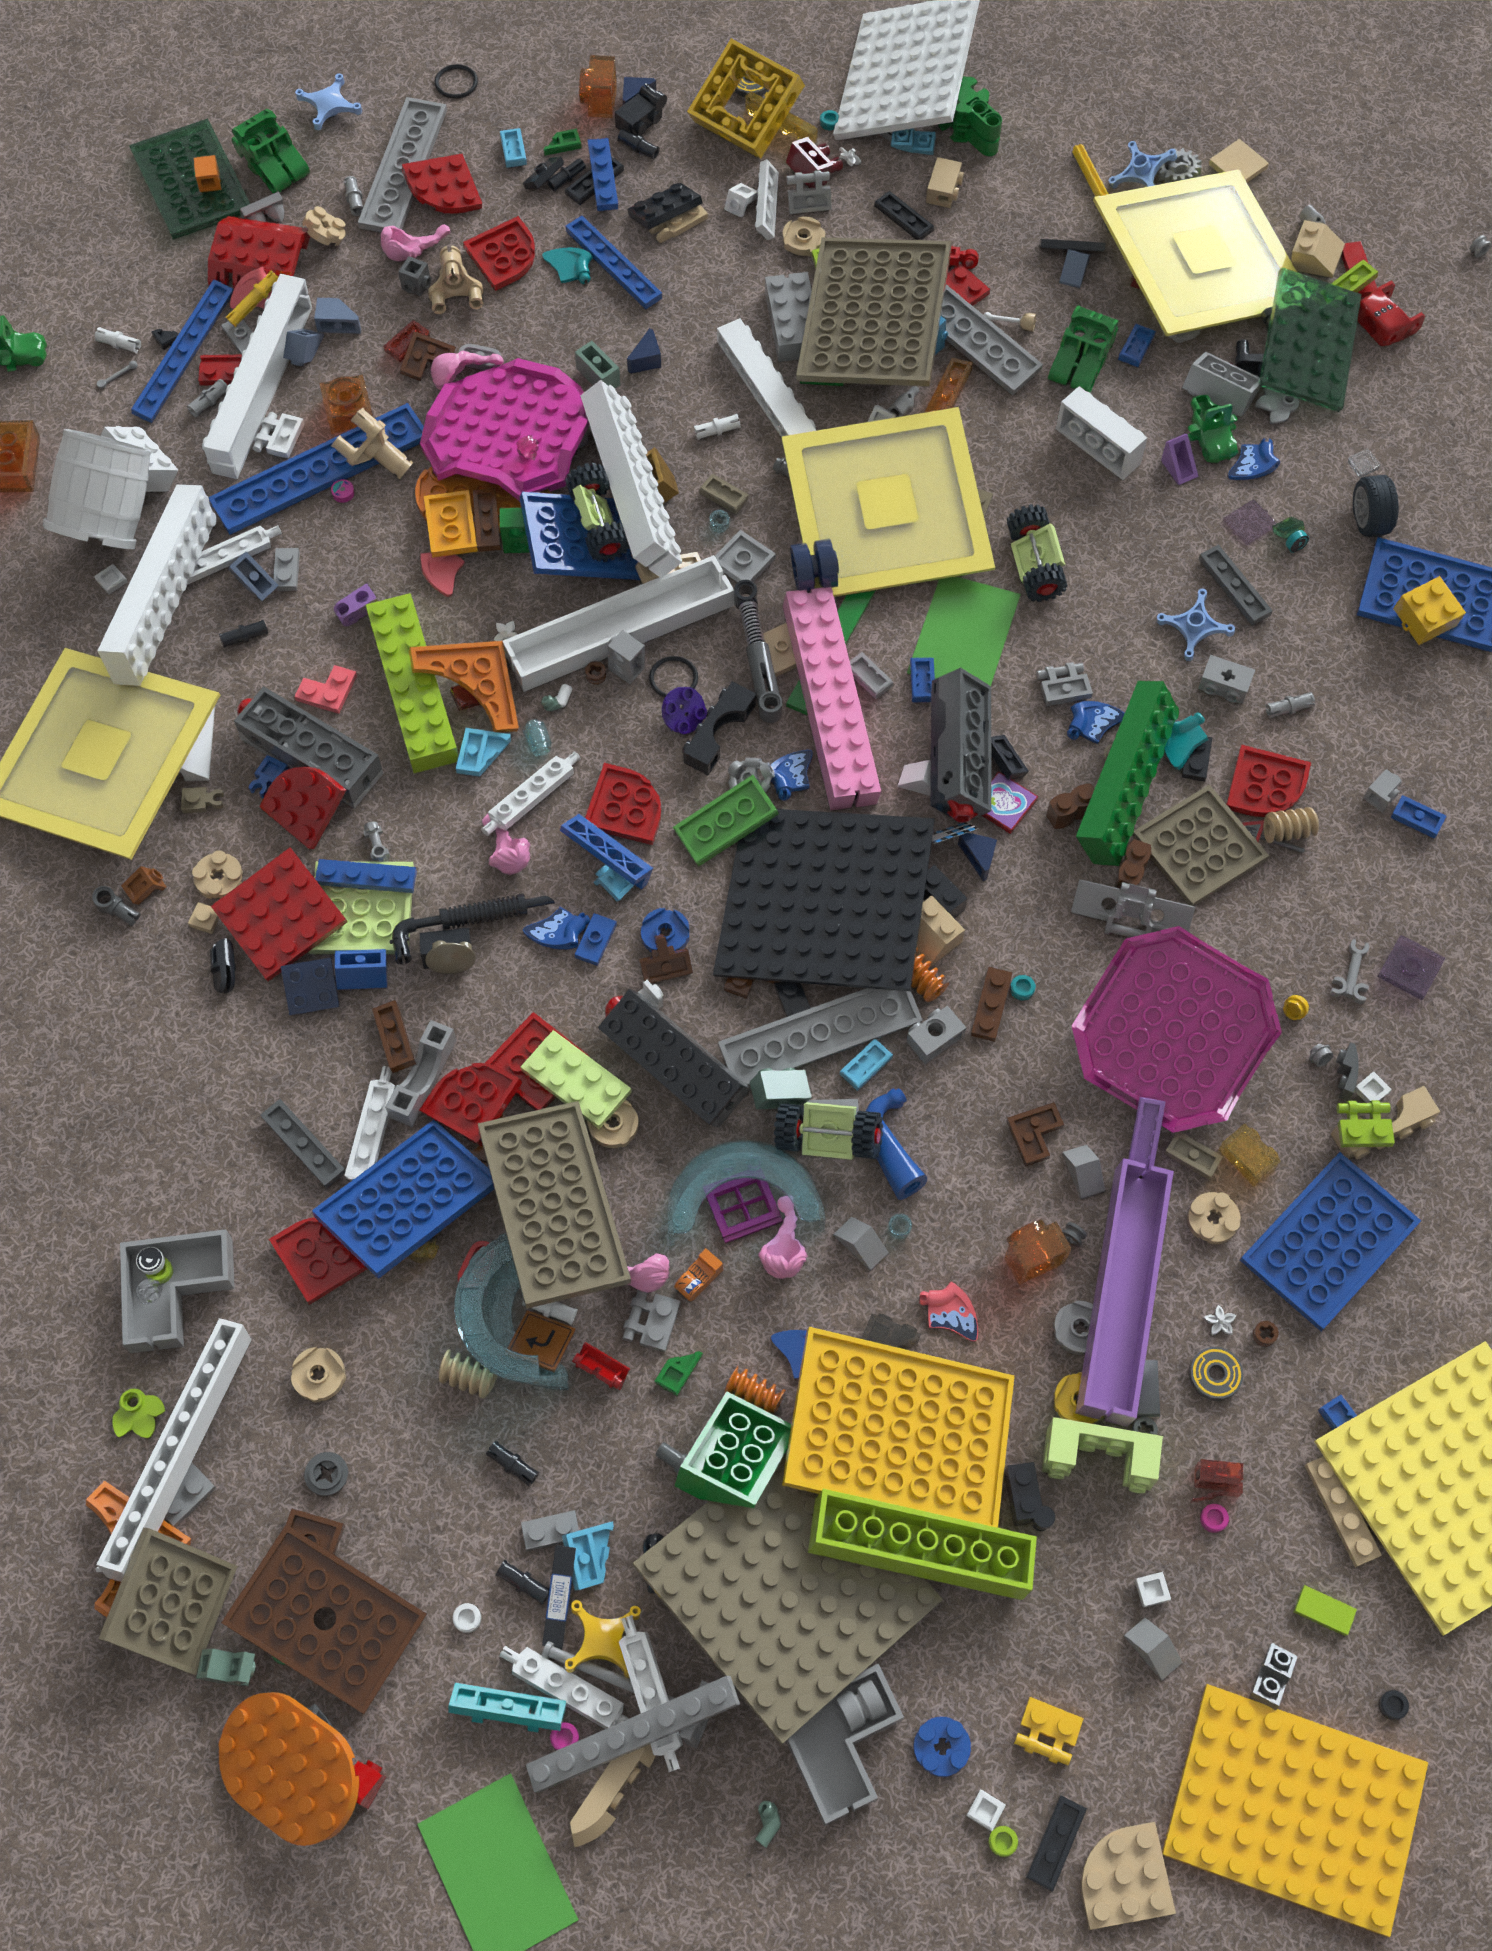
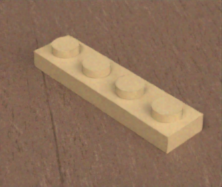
M1323 1456L1305 1464L1304 1466L1355 1568L1381 1557L1382 1554L1358 1507L1325 1457Z

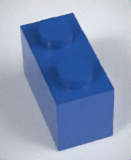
M386 949L335 951L337 990L387 988Z

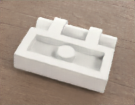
M269 412L268 416L261 423L262 429L260 433H257L254 438L253 450L261 452L262 448L267 445L266 450L268 454L289 459L303 429L304 420L303 418L283 413L280 419L276 420L277 415L274 412ZM273 430H274L272 436H270V435H269L270 431H273Z

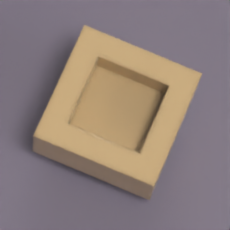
M198 902L188 924L192 928L212 934L220 918L211 906Z

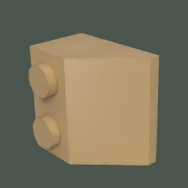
M1304 220L1292 251L1291 262L1296 271L1333 278L1345 243L1326 224Z
M933 896L923 902L917 943L918 951L916 953V957L924 954L925 958L922 963L931 961V966L962 943L965 929Z

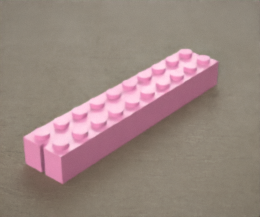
M832 587L811 589L810 593H807V590L787 591L783 610L830 811L851 808L856 795L855 792H858L855 801L856 807L875 805L880 797L881 788Z

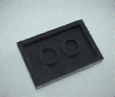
M675 183L663 192H656L652 197L636 202L627 211L630 218L650 230L703 204L701 195L682 183Z

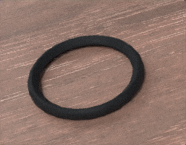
M461 64L446 66L435 77L436 89L440 94L448 98L466 97L476 89L478 84V77L473 69ZM457 68L468 71L474 79L473 85L468 91L461 94H450L441 89L439 79L444 72Z
M680 656L662 658L650 670V685L662 697H666L667 693L661 691L656 686L654 674L656 669L665 662L680 661L685 663L693 672L694 678L690 687L695 689L698 683L696 667L688 659Z

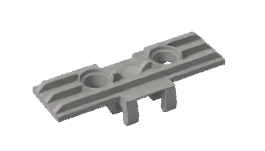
M1079 879L1071 912L1107 921L1104 934L1114 933L1126 937H1135L1180 926L1189 932L1195 907L1155 897L1156 890L1122 882L1119 889ZM1113 898L1116 906L1113 909H1105L1102 906L1103 899ZM1154 909L1162 910L1164 913L1163 919L1160 921L1152 920L1150 917L1151 911ZM1122 915L1140 919V923L1146 925V929L1143 931L1112 922L1114 918L1119 919Z

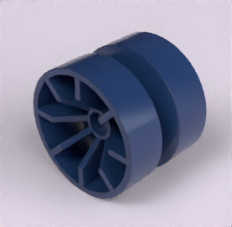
M830 538L814 541V555L810 554L806 543L790 545L791 563L797 590H807V592H810L811 589H815V578L817 577L821 588L838 587L839 565L837 554L833 550Z

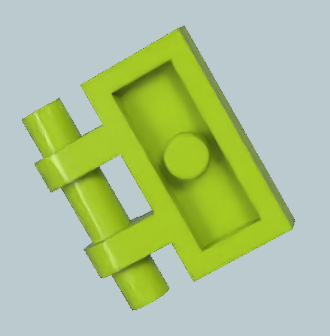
M1371 1100L1370 1103H1357V1101L1338 1103L1337 1113L1347 1114V1120H1339L1338 1122L1340 1146L1392 1147L1395 1144L1392 1120L1381 1119L1380 1114L1390 1113V1103H1380L1379 1100ZM1357 1113H1370V1119H1358Z

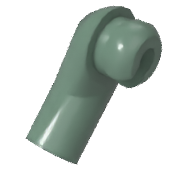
M763 1801L758 1807L763 1828L755 1840L767 1848L780 1829L781 1821L777 1806L770 1801Z

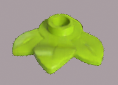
M133 1388L125 1391L119 1399L120 1408L113 1416L114 1432L118 1438L123 1437L131 1430L140 1437L150 1438L156 1426L154 1417L165 1412L163 1402L154 1395H145L139 1389ZM131 1399H138L136 1406H129Z

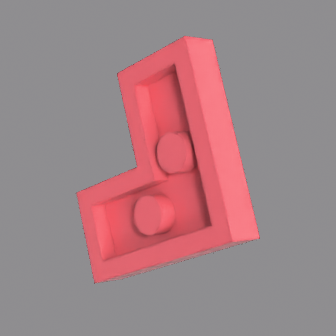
M334 665L325 684L303 678L294 696L295 700L339 714L354 684L357 673L356 671Z

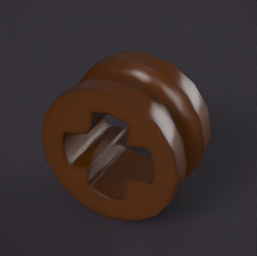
M598 661L590 662L585 668L587 681L593 685L603 683L606 679L604 664ZM592 671H600V675L592 674Z
M1261 1321L1254 1328L1252 1336L1258 1345L1268 1347L1277 1340L1279 1331L1274 1323ZM1266 1328L1271 1331L1269 1336H1271L1272 1339H1270L1269 1337L1263 1339L1260 1336L1262 1332L1259 1331V1329L1263 1331L1266 1330Z

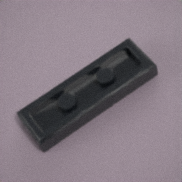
M611 156L615 178L624 171V165ZM591 169L565 189V195L579 205L595 194Z
M888 191L874 202V206L916 240H922L934 231V225L891 191Z
M1040 239L1039 243L1040 248L1104 251L1106 245L1105 242Z
M1062 1795L1059 1796L1026 1879L1051 1892L1054 1891L1087 1808Z

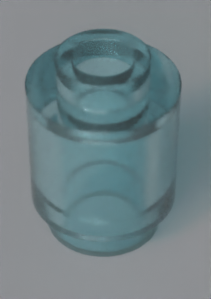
M537 719L528 721L522 731L529 751L533 752L534 756L548 754L551 751L552 742L545 723Z

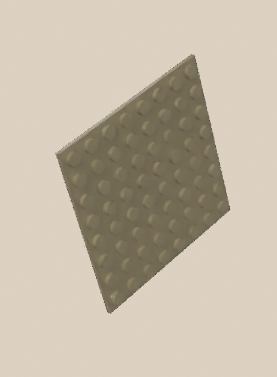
M787 1451L755 1508L708 1501L632 1563L634 1568L724 1676H731L736 1691L781 1745L943 1600L924 1578L808 1553L814 1504L819 1494L782 1486Z

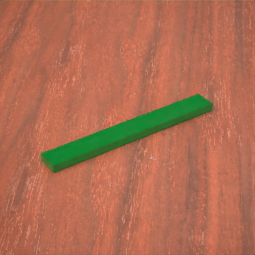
M876 590L848 594L843 600L837 612L845 645H847ZM799 679L786 702V707L808 715Z

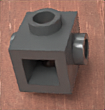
M408 256L398 271L401 288L408 293L421 296L425 289L430 287L432 280L428 263Z

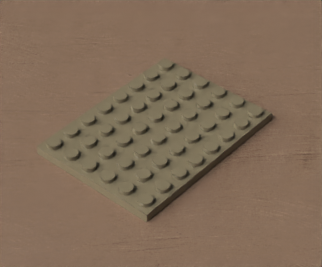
M822 237L796 373L797 381L930 387L950 260L951 241Z

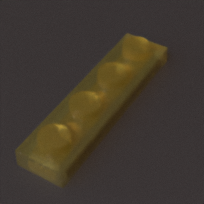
M749 91L745 96V110L754 116L753 113L759 109L764 98ZM788 113L779 129L784 134L791 135L798 140L808 137L816 144L818 128Z

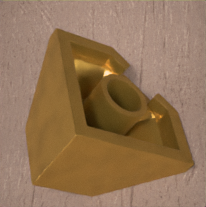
M653 448L647 452L646 457L653 467L652 474L658 482L657 489L663 497L664 502L662 504L679 494L674 475L658 450Z

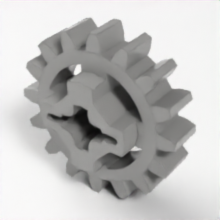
M1182 148L1181 151L1176 150L1177 159L1175 161H1167L1156 173V176H1159L1158 180H1165V183L1197 178L1201 175L1202 161L1198 160L1197 154L1192 156L1191 150L1185 152L1184 148Z

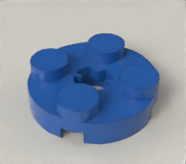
M665 908L653 910L642 922L641 940L650 952L651 950H656L654 936L661 934V928L671 929L670 935L666 936L667 947H674V951L684 949L689 942V923L686 917L677 910L673 909L671 911L665 910Z
M948 1717L931 1718L919 1728L914 1738V1755L920 1766L930 1774L937 1777H949L956 1774L966 1765L971 1753L970 1738L960 1722ZM940 1738L946 1739L945 1743L949 1742L950 1749L946 1750V1755H940V1751L936 1752L934 1749V1745L939 1743Z

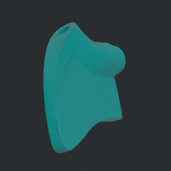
M568 247L553 249L542 254L543 259L559 274L561 283L579 280L581 284H585V280L588 283L590 282L591 277L588 265L593 256L588 251Z
M1199 712L1181 721H1177L1173 725L1171 737L1168 739L1164 749L1169 761L1176 770H1180L1184 766L1191 753L1198 746L1209 740L1200 727L1205 722V719Z

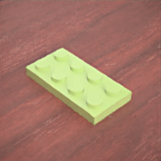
M554 1030L521 1066L522 1072L563 1103L579 1101L583 1118L598 1129L606 1123L632 1092L628 1085Z

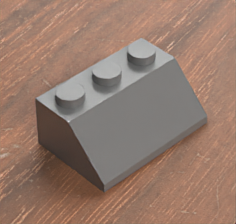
M1205 352L1192 364L1182 388L1186 389L1192 396L1208 395L1211 401L1219 406L1232 404V414L1242 416L1248 410L1264 380Z

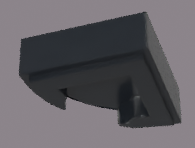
M162 329L151 331L152 336L163 350L172 346L179 335L176 331H163Z

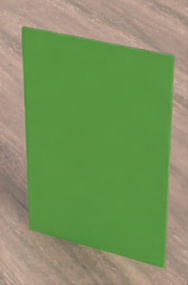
M956 576L939 579L912 658H934L935 679L961 667L991 686L1021 594ZM910 665L907 674H910Z
M511 1773L417 1824L473 1951H525L578 1921L577 1915Z

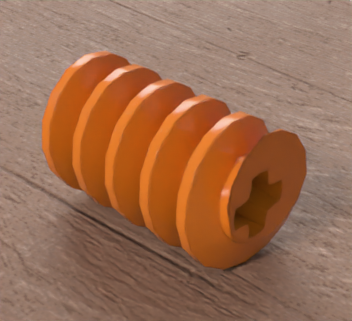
M921 954L915 957L911 987L917 988V993L924 995L923 998L926 1002H931L940 996L950 983L942 984L945 976L942 974L936 978L935 975L938 972V968L929 970L932 962L927 961L923 964L922 961L925 955Z
M737 1366L726 1385L725 1393L726 1391L731 1394L735 1392V1396L741 1399L744 1398L745 1401L751 1404L754 1403L755 1406L763 1408V1410L774 1415L783 1400L786 1389H782L777 1394L775 1393L776 1384L767 1389V1379H763L758 1384L756 1383L758 1374L755 1373L749 1379L747 1378L748 1369H744L739 1374Z

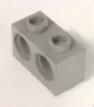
M622 630L617 636L614 635L607 644L608 670L631 684L645 669V645Z

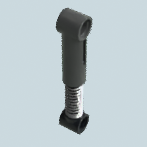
M741 580L734 587V604L740 610L748 646L746 653L759 707V716L764 722L774 723L782 715V698L779 694L769 645L765 642L763 629L761 628L759 611L757 610V586L753 581ZM743 594H748V595H750V596L744 597V596H741V595H743ZM764 678H765V680H766V685H767L768 692H766V689H765L764 680H763ZM772 705V706H774L775 708H773V709H768V708H766V706Z

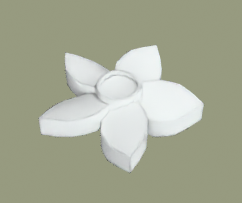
M840 147L839 150L842 153L839 158L845 159L851 167L854 164L859 165L861 163L860 158L854 153L855 149L852 148L847 152L844 148Z
M514 621L506 625L496 623L499 634L495 636L494 641H503L518 635L513 632L515 629Z
M1218 1305L1215 1315L1204 1317L1208 1323L1213 1324L1211 1329L1212 1336L1218 1334L1221 1330L1225 1334L1232 1335L1230 1323L1234 1321L1235 1314L1226 1313L1224 1315L1223 1309Z

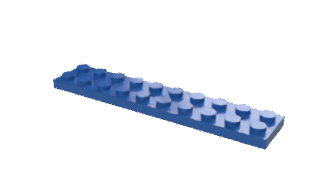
M408 403L375 418L386 425L385 434L389 437L387 440L401 452L420 444L424 426ZM359 427L341 434L342 438L354 448H359L367 439V433ZM337 436L208 498L229 535L331 487L338 480H346L379 464V462L372 458L371 460L351 466L346 461L347 459L331 446L338 438Z

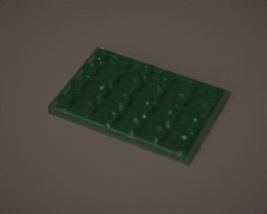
M208 118L129 145L131 153L173 240L217 225L219 221L228 216L240 217V208L250 204ZM215 155L220 173L221 190L200 192L195 177L194 158Z
M1282 267L1277 277L1259 386L1340 412L1344 407L1362 294Z

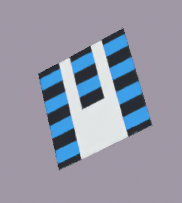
M963 822L934 832L932 843L935 844L979 828Z

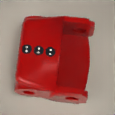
M1392 280L1363 298L1354 308L1356 321L1380 346L1391 345L1417 333L1425 320L1422 312L1409 318L1401 308L1389 299L1395 288Z

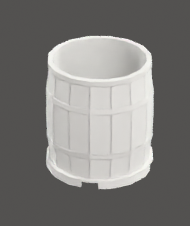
M64 429L60 448L56 456L48 497L47 518L43 519V527L49 531L83 541H88V538L91 537L102 541V545L135 549L137 540L134 539L145 499L152 451L119 440Z

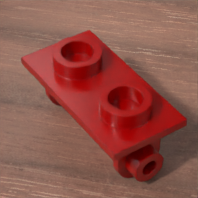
M584 1342L580 1353H577L572 1360L576 1364V1368H581L589 1374L595 1375L596 1378L608 1384L611 1389L615 1387L621 1390L630 1371V1368L587 1342Z

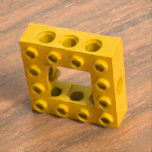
M731 38L687 113L695 123L761 159L805 85L798 74ZM743 76L769 90V92L765 93V99L759 109L753 113L754 117L749 125L746 124L743 118L740 116L735 117L725 109L726 104Z

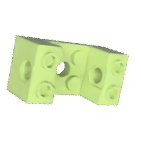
M1053 1417L1047 1428L1042 1472L1048 1473V1477L1054 1479H1064V1476L1069 1477L1071 1468L1074 1469L1076 1465L1078 1446L1080 1450L1086 1452H1094L1095 1449L1106 1450L1107 1455L1116 1457L1122 1456L1123 1453L1126 1454L1123 1486L1129 1487V1491L1134 1493H1146V1490L1150 1491L1159 1478L1163 1436Z

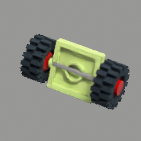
M586 463L584 467L579 465L577 470L572 469L570 471L571 474H567L565 482L570 497L575 501L577 508L580 510L582 525L585 529L591 531L585 537L590 556L598 562L602 559L603 562H607L608 559L612 561L615 560L614 557L616 556L620 558L622 556L621 553L626 554L630 546L622 524H616L613 521L607 501L601 496V494L606 495L607 490L610 489L605 468L601 464L596 465V463H591L590 466Z
M1030 504L1027 508L1022 506L1021 510L1015 509V513H1010L1009 517H1007V526L1011 539L1015 540V542L1011 543L1021 582L1024 584L1028 599H1031L1033 602L1035 600L1037 602L1042 600L1048 601L1049 598H1052V600L1056 599V595L1061 596L1062 592L1066 591L1068 585L1062 568L1065 562L1055 527L1049 522L1047 511L1043 506L1040 507L1037 504L1035 507H1033V504Z
M806 1102L804 1106L781 1104L777 1110L778 1114L776 1113V1122H774V1143H776L775 1147L778 1150L798 1152L802 1148V1155L853 1159L854 1157L876 1159L881 1150L880 1145H882L883 1119L879 1112L858 1111L856 1114L857 1107L809 1102Z

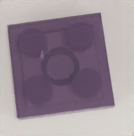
M1400 935L1377 977L1423 1000L1446 958Z

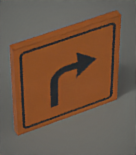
M527 1310L505 1354L555 1373L576 1328Z

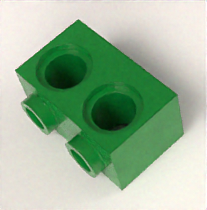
M500 508V533L504 553H530L522 508Z

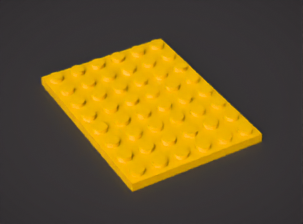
M809 1327L806 1331L782 1486L817 1494L822 1489H827L998 1528L1014 1375Z
M1206 1684L1162 1855L1379 1935L1390 1937L1428 1762L1279 1709L1274 1710L1263 1703Z

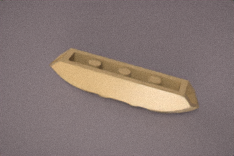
M651 1744L609 1763L570 1822L574 1847L593 1841L613 1824L616 1818L609 1814L608 1811L610 1808L616 1810L625 1796L621 1791L627 1782L632 1785L641 1772L638 1765L641 1763L650 1768L656 1756L653 1754Z

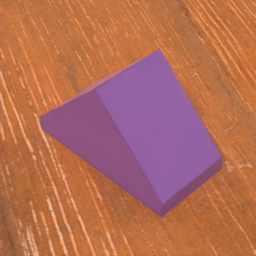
M1183 434L1167 441L1161 461L1176 483L1180 485L1198 477L1188 434Z

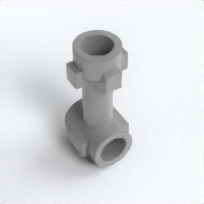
M374 821L365 824L364 836L365 838H370L373 847L372 853H370L372 862H388L390 858L388 848L382 845L379 837L383 833L381 826Z

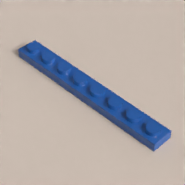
M213 279L131 409L133 415L153 423L232 297L233 288Z

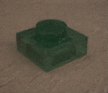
M1291 516L1273 525L1272 529L1275 535L1288 539L1294 532L1305 530L1303 521Z

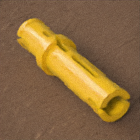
M270 271L262 281L253 286L254 288L225 318L236 328L263 299L269 297L268 294L279 277L273 271Z

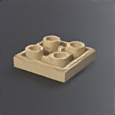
M1238 139L1212 157L1208 165L1218 173L1239 169L1246 183H1248L1268 169L1269 163L1242 140Z

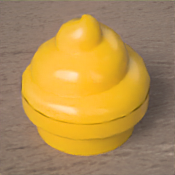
M1292 995L1285 1000L1283 1011L1289 1019L1299 1020L1307 1015L1309 1005L1302 996Z

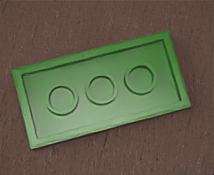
M751 775L673 826V829L699 867L777 816L779 812L755 776Z

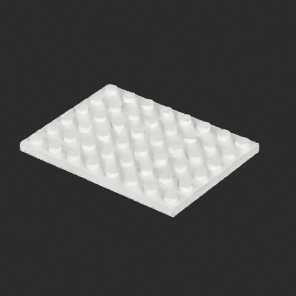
M980 0L926 1L924 3L863 14L838 113L839 119L833 133L835 140L953 122Z

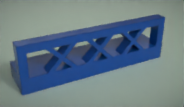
M578 814L561 825L560 831L631 884L636 885L640 889H643L648 884L653 867L582 815Z

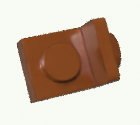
M140 866L121 887L132 903L139 905L155 889L163 891L166 885L162 881L163 876L159 871L154 868L149 869Z

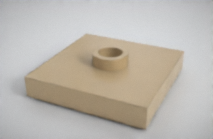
M787 623L763 633L765 642L769 645L775 676L777 677L796 668Z

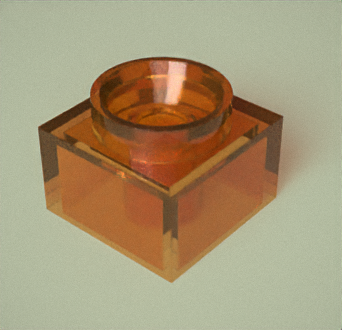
M590 55L589 68H581L580 103L587 104L588 117L613 118L617 92L615 56Z
M363 374L353 377L341 376L332 381L319 383L331 434L349 431L358 427L351 419L362 408L373 417Z
M1038 1220L1019 1228L1006 1239L1009 1246L1004 1259L1018 1285H1021L1065 1264L1072 1248L1056 1221L1045 1225L1043 1220Z

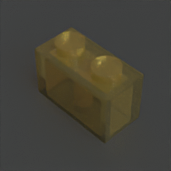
M1245 1123L1226 1138L1218 1149L1253 1187L1272 1173L1281 1162L1277 1152L1272 1147L1267 1146L1261 1140L1258 1132L1253 1128H1249Z

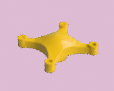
M573 1601L571 1612L580 1619L583 1625L584 1641L579 1652L573 1658H568L565 1661V1670L568 1673H572L578 1665L585 1661L604 1659L619 1666L624 1672V1676L630 1678L619 1645V1641L622 1639L625 1631L621 1619L632 1615L633 1620H637L640 1618L641 1609L638 1606H632L630 1612L620 1618L601 1619L587 1613L580 1601Z

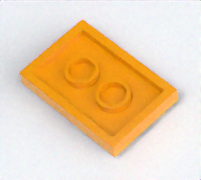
M469 490L424 496L432 558L478 552Z

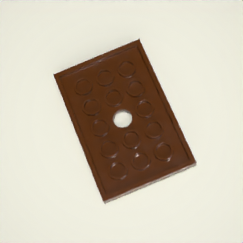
M285 1525L221 1623L354 1709L365 1714L427 1613L290 1526ZM321 1608H330L336 1614V1622L328 1630H320L314 1624V1615Z

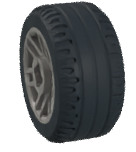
M1387 475L1365 476L1359 479L1355 485L1353 513L1358 530L1363 536L1387 535L1396 527L1399 513L1398 494L1394 482Z

